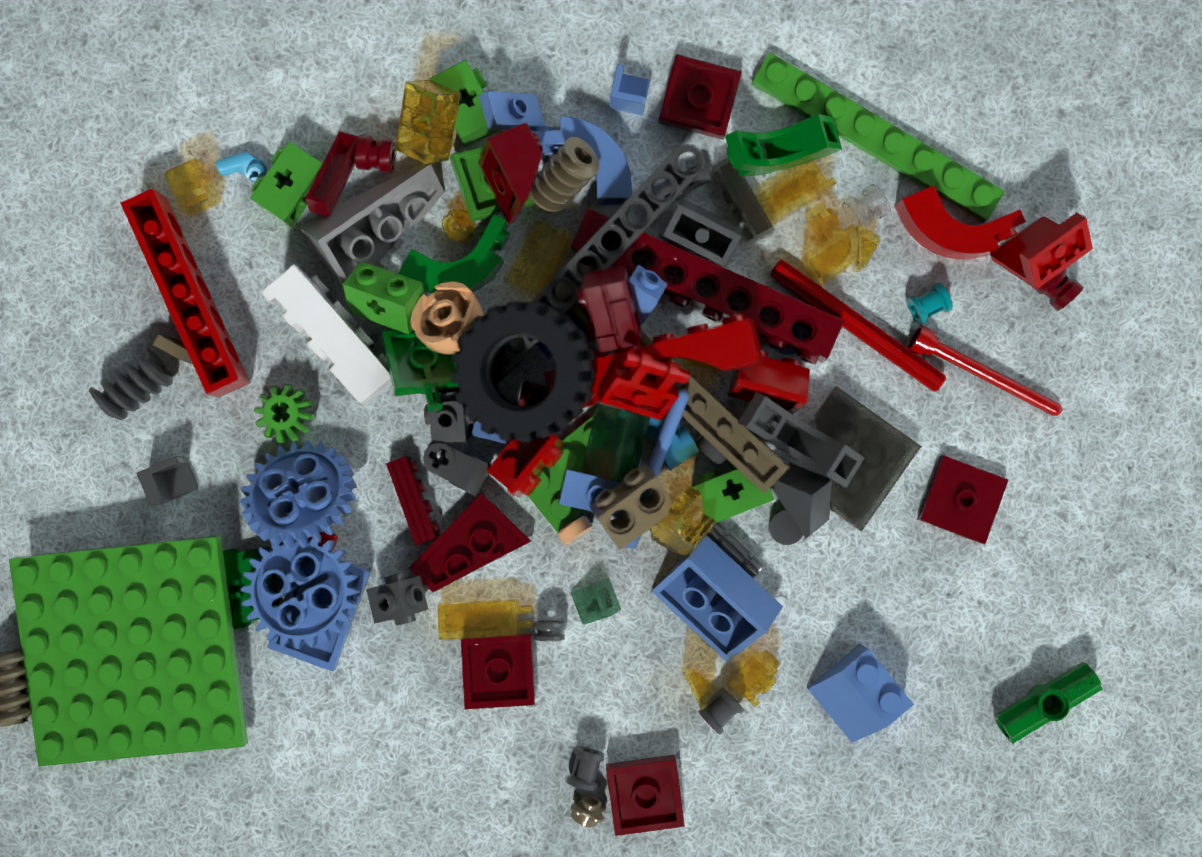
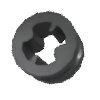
M534 621V627L538 630L534 634V640H565V634L561 633V628L565 626V621Z

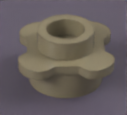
M590 794L574 795L573 800L575 804L571 805L570 810L575 822L585 827H595L598 823L603 822L604 816L602 812H605L607 808L604 803H601L597 797Z

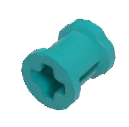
M941 283L933 285L932 290L918 297L910 296L906 299L907 307L918 325L926 323L927 318L941 311L947 313L953 310L951 297Z

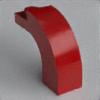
M935 186L905 197L895 205L900 220L915 241L927 250L951 259L966 260L989 255L999 249V242L1017 235L1015 229L1026 222L1021 210H1018L983 225L961 223L950 216L945 210Z

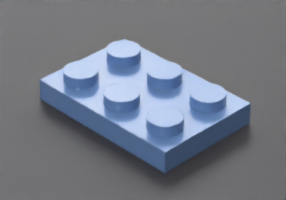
M306 556L301 562L302 571L307 575H312L316 570L315 561L311 557ZM354 564L347 570L348 574H357L359 578L350 582V587L358 588L360 592L350 595V600L357 603L358 606L354 609L345 610L352 619L349 622L338 621L342 627L340 633L336 634L328 629L331 638L329 641L323 642L317 635L316 646L310 648L306 639H304L303 646L299 649H295L293 639L290 640L288 645L281 647V636L278 635L269 641L267 648L330 671L336 670L371 571ZM324 573L309 583L299 585L298 589L286 594L284 602L293 597L303 595L304 591L326 581L329 575ZM321 588L317 598L321 605L328 607L332 603L333 596L328 589ZM294 605L288 606L286 610L288 620L297 624L301 617L300 610Z

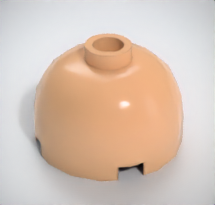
M454 281L436 285L435 289L437 291L429 297L423 294L414 306L410 320L411 327L415 331L416 336L429 349L448 355L453 354L454 351H460L462 344L458 340L463 332L471 330L470 322L477 316H484L478 298L466 285Z

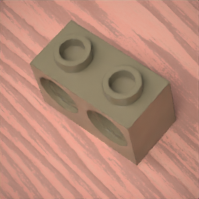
M647 465L630 471L624 477V481L613 489L601 492L595 498V501L589 505L596 518L620 550L678 509L662 483ZM652 488V492L647 498L640 499V495L644 490ZM623 510L619 518L610 520L615 511Z

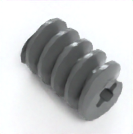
M147 348L148 359H145L140 354L134 356L138 364L136 368L128 362L123 364L127 373L125 376L116 370L112 372L115 380L114 384L106 379L100 380L104 389L103 392L94 387L89 389L93 400L108 416L123 420L128 417V411L134 412L139 409V402L144 404L149 402L151 398L150 393L153 395L161 393V385L168 387L173 384L170 371L163 361L149 348Z

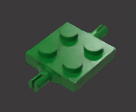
M398 330L382 331V342L394 396L425 394L428 411L434 412V407L436 412L440 411L443 408V404L441 403L439 392L459 389L458 383L452 384L451 373H457V363L452 362L453 354L448 355L432 351L416 336L414 330L410 335Z

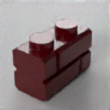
M619 266L609 268L606 271L599 270L586 273L583 276L582 287L577 289V295L581 309H588L590 319L586 320V327L589 339L597 341L599 351L601 352L616 350L619 347L638 346L641 343L642 328L626 267Z

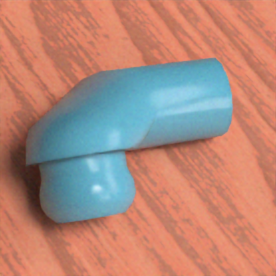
M241 152L216 160L218 172L222 177L240 172L250 181L256 182L260 176H265L267 173V167L263 161L248 152Z

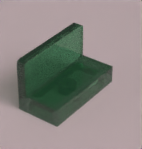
M597 405L582 472L610 481H624V477L630 471L639 467L650 417L605 405Z

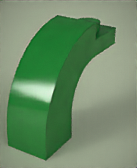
M821 114L775 131L752 133L736 130L725 135L728 145L726 150L727 157L734 166V170H738L740 176H757L810 163L842 150L834 118Z
M493 214L474 250L458 261L438 262L411 249L398 274L422 282L423 291L427 297L437 291L435 289L436 285L452 281L466 285L473 293L489 283L504 265L502 257L495 254L496 249L502 251L510 237V233L507 232V221Z

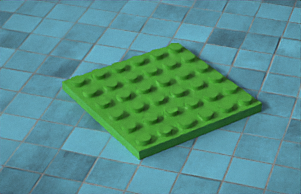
M221 535L18 556L9 559L22 655H25L23 663L24 669L27 670L25 677L28 683V696H30L29 705L32 712L31 719L38 767L244 747L248 743Z

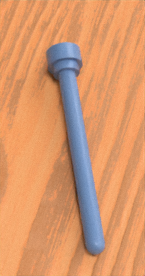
M684 388L677 390L679 397L667 413L647 464L656 476L659 474L689 399V392ZM652 488L644 490L640 495V499L647 498L651 494ZM641 535L625 547L635 549Z

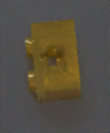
M432 80L406 81L395 150L424 164L449 161L461 93Z

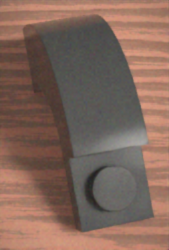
M758 392L754 394L738 421L739 424L752 431L764 441L844 488H847L864 460L863 456L844 443L815 429Z

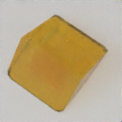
M857 225L851 231L852 270L855 272H860L867 266L881 240L879 235L860 225Z
M684 665L682 668L683 674L700 709L703 710L716 691V686L710 679L690 666Z

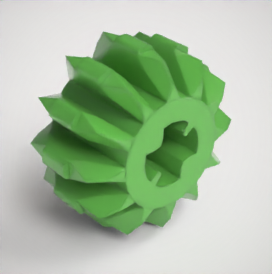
M285 384L281 391L278 386L273 385L270 387L271 397L266 394L259 396L265 405L264 408L259 406L254 408L255 413L263 414V417L258 419L255 424L257 427H266L264 431L266 438H271L276 434L277 442L285 443L287 437L291 441L299 440L297 429L304 433H309V426L303 422L305 419L315 420L314 414L305 412L314 403L312 400L302 401L306 393L303 389H298L294 392L292 385ZM281 407L288 408L287 413L290 415L288 420L281 419L282 414L279 412Z

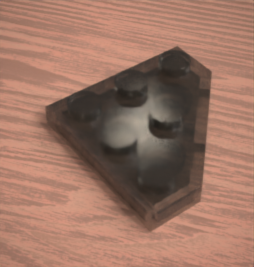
M835 386L814 414L816 429L844 443L863 456L864 460L847 488L832 481L830 510L858 531H863L922 446L842 389Z

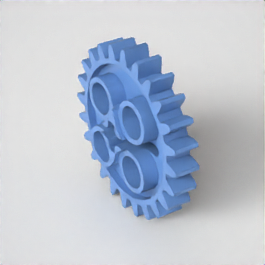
M306 440L303 447L299 449L294 441L291 443L290 451L286 452L279 446L276 457L268 453L265 454L267 460L265 465L260 463L254 464L258 470L257 474L246 475L251 485L241 487L242 492L246 496L240 500V504L245 509L242 515L248 522L247 524L251 530L257 533L262 541L269 539L275 547L283 541L285 546L291 549L294 541L298 540L303 548L306 547L307 538L312 537L319 543L320 532L324 531L332 535L333 531L330 527L332 523L344 524L340 514L351 513L352 510L347 502L356 500L352 489L356 488L357 484L352 477L354 473L343 455L338 456L334 447L326 450L322 442H319L313 449L310 441Z
M320 535L319 543L313 538L309 542L307 538L306 547L302 548L298 540L297 542L295 540L291 549H288L282 542L277 547L271 543L272 551L266 547L259 549L263 557L262 560L250 559L249 562L256 570L255 572H245L243 574L244 577L252 582L251 585L241 587V591L251 593V598L242 602V606H253L254 611L247 616V619L259 618L260 623L255 630L258 632L268 628V641L273 640L279 635L281 636V647L288 645L290 640L293 639L295 649H299L303 646L304 639H306L311 648L317 645V635L323 642L331 639L328 629L336 634L340 633L342 627L338 622L339 620L343 622L351 621V616L345 610L354 609L358 606L357 603L350 600V595L359 593L360 589L350 587V582L356 580L359 576L357 574H348L347 572L354 564L353 561L343 563L340 560L346 552L344 549L332 552L335 541L328 540L322 546ZM306 556L311 557L316 564V570L312 575L305 574L301 568V562ZM274 573L279 574L283 578L284 587L281 592L274 591L270 586V578ZM324 573L329 575L326 581L304 591L303 595L293 597L278 607L273 605L276 599L298 589L299 585L309 583ZM321 588H326L332 593V603L328 607L321 605L318 601L317 595ZM290 605H294L300 610L301 617L297 624L290 622L286 616V610Z

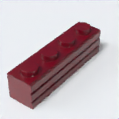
M339 131L305 197L310 212L330 217L355 166V150L359 136Z
M405 456L386 463L415 545L437 538L440 528L436 520L432 521L430 512H433L429 499L425 500L422 492L425 491L423 481L417 479L415 472L418 471L415 460H410L409 456Z

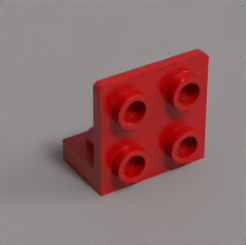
M1076 212L1061 224H1057L1043 216L999 247L998 250L991 253L992 261L1037 290L1093 249L1087 218Z
M554 434L530 442L510 441L486 471L507 487V491L511 495L519 498L523 494L529 496L542 480L538 477L541 471L546 466L551 469L564 452L560 448L564 443Z

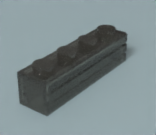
M728 158L714 165L711 177L716 185L720 184L723 189L721 194L724 201L732 205L734 209L732 214L737 222L741 221L744 226L742 231L748 241L752 240L754 244L771 235L775 229L745 177L740 176L738 170H734V166Z

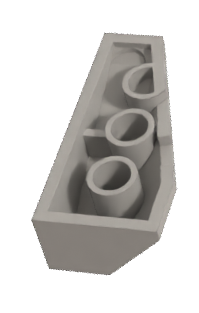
M426 162L336 205L330 217L320 214L301 227V230L318 258L343 288V283L361 261L384 268L380 263L382 258L391 247L396 250L400 248L404 243L400 238L403 232L411 223L418 224L444 193V190L432 165Z

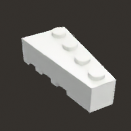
M293 264L262 290L261 293L269 302L272 301L285 310L282 317L301 335L305 334L308 337L306 339L307 345L323 361L327 360L330 363L328 366L330 371L360 404L367 406L392 385L385 354L382 353L377 356L370 347L374 343L372 338L361 326L357 330L354 329L348 322L352 315L340 301L334 304L326 296L330 289L316 274L311 278Z

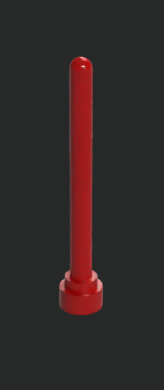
M920 325L915 331L908 346L909 350L919 355L924 353L928 356L934 354L1052 416L1061 414L1062 406L1059 403L939 342V337L935 336V331Z

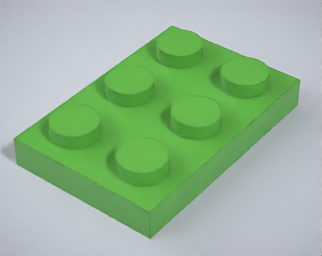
M596 414L562 441L564 444L560 449L564 452L551 469L546 466L538 475L542 479L540 484L528 496L557 533L586 511L558 503L566 469L623 481L630 471L639 468Z

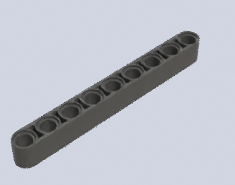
M690 144L680 145L532 300V303L550 306L566 315L578 302L577 289L582 287L584 276L579 268L581 260L586 256L593 258L597 263V271H606L611 268L701 173L704 159L699 148ZM684 152H692L698 158V165L693 171L683 172L678 168V158ZM661 178L670 180L673 187L670 196L664 199L655 197L652 190L655 181ZM637 204L644 206L647 211V218L641 225H634L628 219V211ZM612 230L618 232L622 238V244L616 251L608 250L603 242L606 233ZM561 282L569 284L572 288V298L568 302H563L556 296V287ZM522 337L524 348L519 352L511 349L509 342H507L500 350L496 359L501 368L499 375L495 376L496 383L508 376L540 341L529 337Z

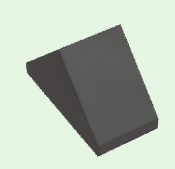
M789 463L787 465L790 468L771 488L803 536L807 538L829 520L832 480L796 464Z

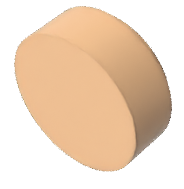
M582 516L558 532V537L563 545L566 546L591 530L593 525L587 516Z

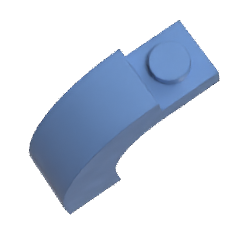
M560 117L561 130H554L550 126H538L534 128V131H531L535 132L540 138L543 147L542 153H557V150L570 137L583 139L593 148L599 159L600 167L595 175L597 206L623 205L632 196L631 173L626 157L617 142L600 127L579 118Z

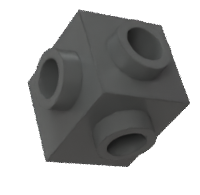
M459 389L439 392L441 403L443 404V408L440 411L436 412L434 407V412L428 411V405H425L424 419L426 425H430L432 443L466 442L472 435L475 422H471L465 415L468 411L465 404L459 405L455 394L459 393Z
M405 572L384 577L385 584L366 589L374 624L394 620L395 626L416 621L415 614L428 610L420 575L406 578Z

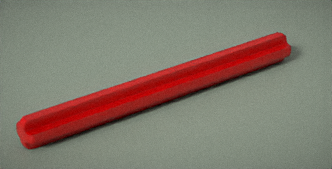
M779 260L774 266L770 275L813 307L845 320L842 326L845 330L932 392H936L942 387L946 380V376L785 260Z

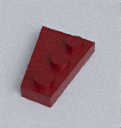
M481 493L408 569L415 576L420 575L422 583L432 592H435L526 545L532 540L490 499Z

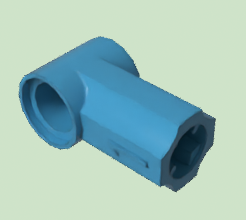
M667 413L662 420L637 414L641 423L656 443ZM678 424L663 461L670 471L699 453L697 445L684 426L681 427Z

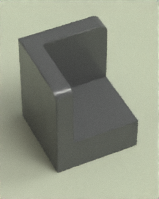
M175 456L136 473L149 505H162L198 489V484L186 457Z

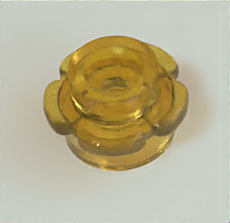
M451 210L448 212V215L443 217L442 228L450 240L466 242L472 237L475 221H470L468 211Z

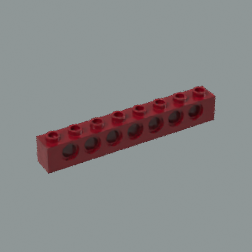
M588 208L571 244L572 253L577 254L610 217ZM612 230L604 236L603 242L612 240L621 246L622 238L618 232ZM643 233L611 267H626L628 277L630 278L636 269L632 264V259L638 254H645L651 260L650 266L645 269L655 272L661 280L668 283L663 293L671 296L670 301L686 309H689L690 305L703 310L702 316L718 323L725 317L742 314L743 319L749 318L754 320L757 334L766 338L765 343L783 351L785 347L794 349L798 352L797 357L814 365H816L817 361L823 363L829 358L845 321L646 233ZM586 256L581 260V263L594 267L596 261ZM669 268H677L681 271L683 278L677 283H670L664 278L663 273ZM702 281L710 283L714 288V294L710 297L700 296L696 292V284ZM733 295L742 297L745 301V309L742 311L732 310L728 306L727 299ZM763 309L772 310L777 316L776 324H764L759 317L760 311ZM794 323H802L807 327V339H797L793 335L792 325Z

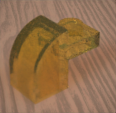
M821 202L810 209L805 218L822 244L806 253L801 261L814 281L822 287L840 275L853 262L858 250V235L853 224L841 231L838 227L840 222L837 215L831 208L826 209Z
M690 486L678 500L672 498L675 503L668 510V516L650 528L652 541L682 555L693 553L715 526V520L704 514L701 492Z

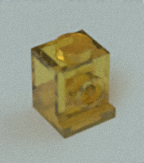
M753 648L726 679L743 697L756 707L760 703L756 696L760 692L762 694L767 693L776 683L777 678L775 675L779 672L777 668L781 663L766 649L760 654Z

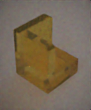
M196 158L165 172V177L180 209L189 216L193 217L222 203L206 166Z

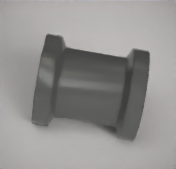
M724 687L719 690L720 695L706 709L701 708L698 711L702 718L719 735L724 732L723 727L737 713L742 714L745 711Z
M576 746L574 751L576 755L572 774L567 776L566 782L579 789L596 791L598 784L595 780L599 764L604 760L605 754L598 750Z

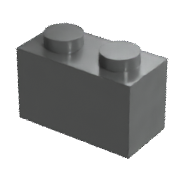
M681 197L665 228L663 236L726 267L742 237V228Z

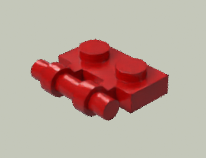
M625 350L621 355L620 363L630 367L629 370L624 371L614 368L599 389L598 398L601 403L662 420L679 397L677 387L672 385L675 381L686 384L690 378V372L680 368L678 363L669 360L661 362L652 359L650 354L641 351L633 353ZM647 373H651L657 375L658 377L656 378V380H653L650 378H646L644 376Z

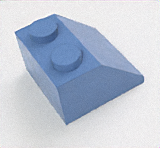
M861 644L856 646L807 687L852 743L887 728L914 705L871 651Z

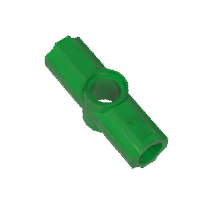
M1081 662L1050 682L1033 686L1025 697L993 715L995 722L1008 741L1013 744L1050 721L1057 722L1063 720L1071 708L1103 690L1101 681L1087 663ZM1048 695H1052V706L1049 709L1044 710V698Z

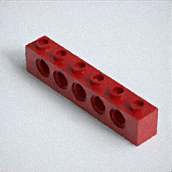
M152 188L121 202L120 204L206 394L220 398L250 384L251 382L168 199Z

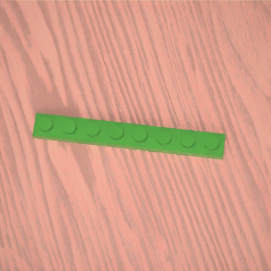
M769 52L752 80L751 85L807 118L817 114L832 116L839 137L923 187L935 186L940 197L984 223L988 221L1005 192Z

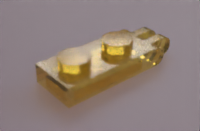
M518 599L440 603L437 605L439 640L520 635V628L534 627L533 619L519 620V614L533 613V606H519Z

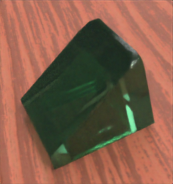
M609 578L571 592L583 625L610 617L621 610Z

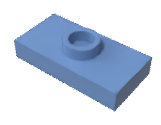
M486 91L479 96L487 127L490 130H509L526 122L531 131H534L535 127L545 126L536 94Z
M566 469L558 503L592 511L589 505L595 501V498L604 490L613 489L622 481ZM623 510L615 511L612 516L619 518Z

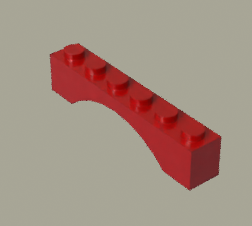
M737 314L721 319L722 325L708 328V323L687 328V335L674 338L672 332L652 338L653 344L642 347L640 344L627 348L619 347V353L608 356L607 352H594L595 360H592L593 370H596V381H593L591 385V391H593L591 399L585 403L583 408L594 406L598 403V391L614 368L624 371L629 370L630 367L620 363L621 355L625 350L633 353L641 351L650 354L652 359L657 361L671 358L694 359L709 363L725 371L764 362L754 320L749 318L743 319L742 314ZM555 363L553 364L554 370L543 373L548 395L551 393L556 380Z

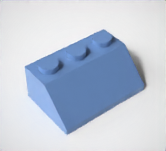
M707 535L690 548L651 591L726 662L730 661L764 635L783 608L775 598Z

